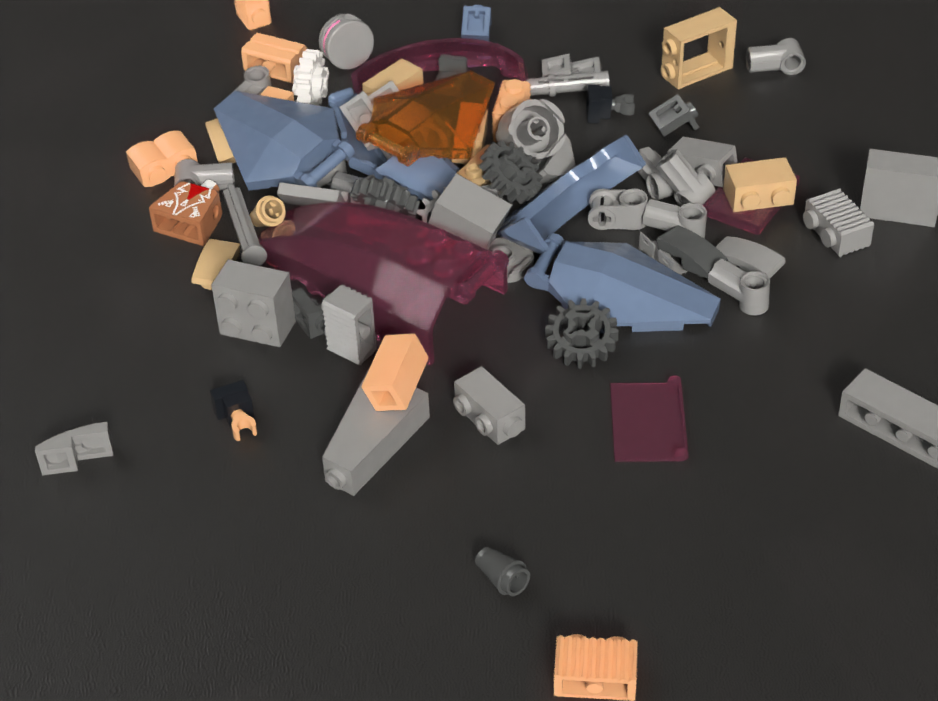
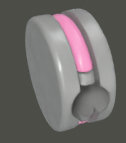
M348 13L339 14L329 19L319 35V48L334 66L340 69L349 70L359 67L369 58L374 47V36L371 29L357 16Z

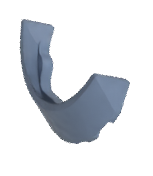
M623 135L595 152L593 156L568 170L555 182L540 190L529 202L523 203L504 220L498 234L500 237L535 253H543L548 250V245L545 242L546 237L556 232L568 220L588 206L590 195L597 189L610 190L642 169L646 162L628 135Z

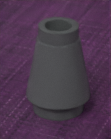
M490 547L481 549L475 558L476 566L480 568L503 595H519L525 590L530 581V572L527 570L524 562L493 550Z

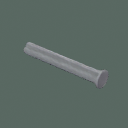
M229 184L228 189L223 190V196L242 249V262L260 266L267 259L266 250L259 243L240 188L235 187L234 184Z

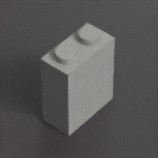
M869 149L860 210H862L863 214L866 213V216L870 219L935 227L938 215V157Z

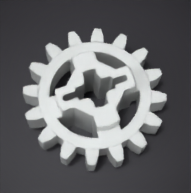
M306 49V51H303L302 58L299 59L300 65H295L292 91L294 95L298 96L296 102L319 106V104H322V97L326 98L328 93L329 69L324 67L325 59L323 58V52Z

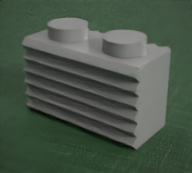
M841 189L806 200L805 212L803 213L804 223L808 229H814L821 237L825 247H831L841 257L843 254L847 255L849 252L858 251L860 248L863 250L865 246L868 248L871 245L874 229L873 221H870L866 213L863 214L862 210H859L858 206L856 207L855 202L852 203L848 195L845 196V193L841 192Z
M344 284L328 294L321 304L324 315L323 320H325L324 325L326 326L324 333L327 336L326 340H328L326 343L328 345L327 350L361 365L377 350L372 297L367 298V295H361V292L356 293V289L351 290L350 287H345Z

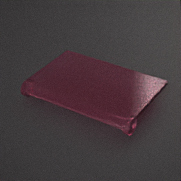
M679 376L669 377L667 383H610L615 462L685 461L688 459L682 383Z

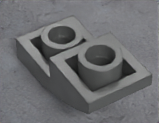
M679 225L657 238L658 249L672 254L674 257L682 258L683 269L697 274L699 277L708 278L714 263L720 259L728 261L723 253L706 239Z

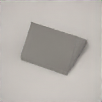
M456 173L435 202L426 230L482 261L513 204Z

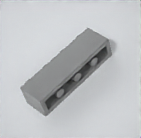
M865 368L842 391L838 416L938 469V405Z

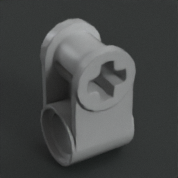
M635 188L628 190L597 189L590 195L589 204L592 209L588 213V222L593 228L598 230H640L645 227L643 224V214L648 203V196L643 190ZM602 197H604V205H601ZM602 213H605L604 221H601Z

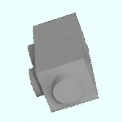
M683 136L667 151L668 154L672 150L678 149L696 173L704 175L714 186L719 187L724 185L725 165L738 163L735 145Z
M482 366L454 381L455 397L453 398V403L456 410L462 416L466 415L476 425L482 435H487L499 445L525 430V404Z

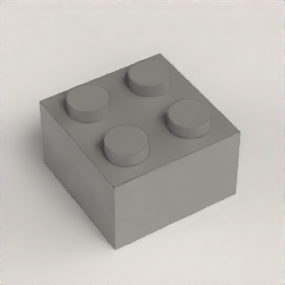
M228 259L211 284L220 334L281 347L296 322L289 272Z

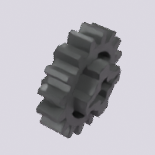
M500 140L497 144L493 142L480 156L483 162L479 165V168L486 171L482 178L490 180L489 188H496L500 198L506 195L510 203L515 199L519 204L525 201L529 202L542 188L539 182L543 179V176L536 173L540 167L531 162L532 155L526 156L523 154V147L517 149L513 142L510 141L506 145L503 140Z
M365 178L361 180L356 179L350 193L353 201L360 203L364 211H368L383 220H398L399 217L408 220V217L414 219L420 201L417 200L418 198L410 195L411 192L407 188L398 185L394 180L388 178H372L371 181Z
M582 298L580 305H575L572 300H568L567 309L558 305L556 307V315L550 314L548 316V325L545 326L547 348L553 349V357L555 359L564 356V365L568 366L572 361H576L578 369H581L583 362L588 361L592 367H595L597 358L607 361L608 351L615 352L616 341H618L619 333L616 317L610 318L609 308L600 311L598 301H595L592 306H588L585 298ZM563 327L565 329L563 331V337H560L559 333ZM601 329L604 331L602 339L599 338Z

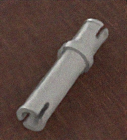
M608 70L563 76L548 74V77L524 78L522 81L531 84V96L549 94V97H554L557 93L587 91L588 84L609 86Z

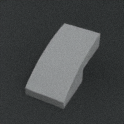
M565 54L542 60L543 77H548V74L563 76L602 72L599 57L571 62L570 55Z
M726 236L716 246L728 259V262L739 266L745 272L758 271L765 273L769 279L786 263L785 258L777 252L756 242L738 237Z
M108 421L68 430L36 445L35 453L42 476L78 471V460L114 456V445Z

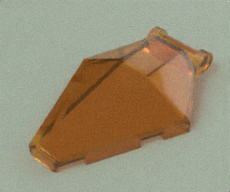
M467 71L375 97L371 122L369 124L363 123L359 126L356 132V139L364 144L369 142L397 157L398 162L405 166H410L419 158L429 156L437 158L446 157L448 159H471L477 135L480 133L489 107L495 82L473 71Z

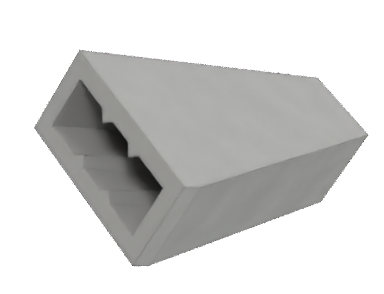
M365 375L322 456L325 482L334 489H341L355 496L430 418L427 392L416 387L406 410L376 411L361 388L366 377Z

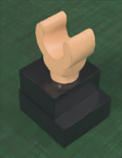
M243 380L210 390L213 411L217 420L226 418L229 426L232 427L233 437L236 441L241 440L239 431L243 428H248L254 436L257 435L252 399Z

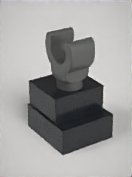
M588 84L586 100L587 122L599 123L600 119H610L611 110L624 115H633L635 110V103H633L634 95L624 94L612 98L611 86Z

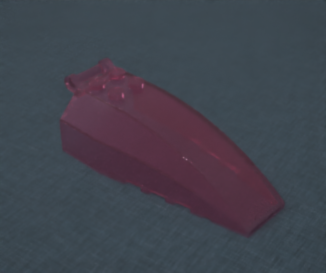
M344 202L316 203L301 206L287 211L284 220L280 224L269 226L257 236L260 245L265 248L267 253L265 262L275 269L289 272L290 279L292 281L297 279L306 285L307 291L312 295L319 294L325 298L337 287L345 284V287H350L351 290L356 289V293L361 292V295H367V298L372 297L376 339L382 342L385 335L415 333L429 357L426 363L429 366L434 363L433 327L447 297L461 304H468L476 296L475 292L482 285L503 295L508 291L507 266L509 265V259L504 252L490 250L424 221L375 206Z

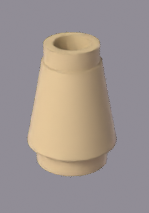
M264 196L250 213L253 225L255 227L279 225L285 218V205L275 196Z

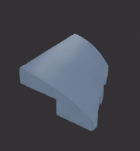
M424 140L397 153L380 165L374 172L376 179L390 178L400 183V186L407 188L411 194L418 196L421 200L423 198L433 200L431 192L433 190H437L442 194L444 187L448 186L456 174Z

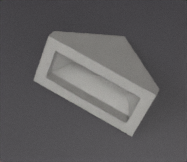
M567 136L562 148L556 154L536 163L540 167L536 173L543 176V179L539 182L540 184L555 182L561 175L576 166L571 142Z

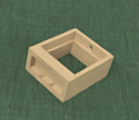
M721 7L665 27L662 42L661 76L674 87L680 89L733 68L737 20ZM709 35L707 52L683 61L684 44Z

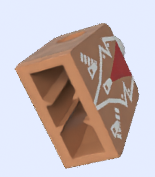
M206 180L201 186L185 181L179 182L149 207L153 231L204 246L222 217L218 185L212 180Z

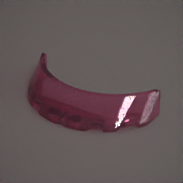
M447 38L417 42L387 51L361 65L351 74L354 93L359 94L363 91L362 83L401 58L422 68L423 71L439 70V57L441 54L466 57L468 68L480 66L497 67L500 69L501 75L518 78L520 81L528 82V73L523 58L505 46L477 39Z

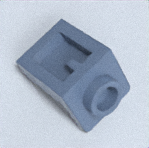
M483 5L464 6L461 31L462 40L489 41L490 26L492 25L491 7Z

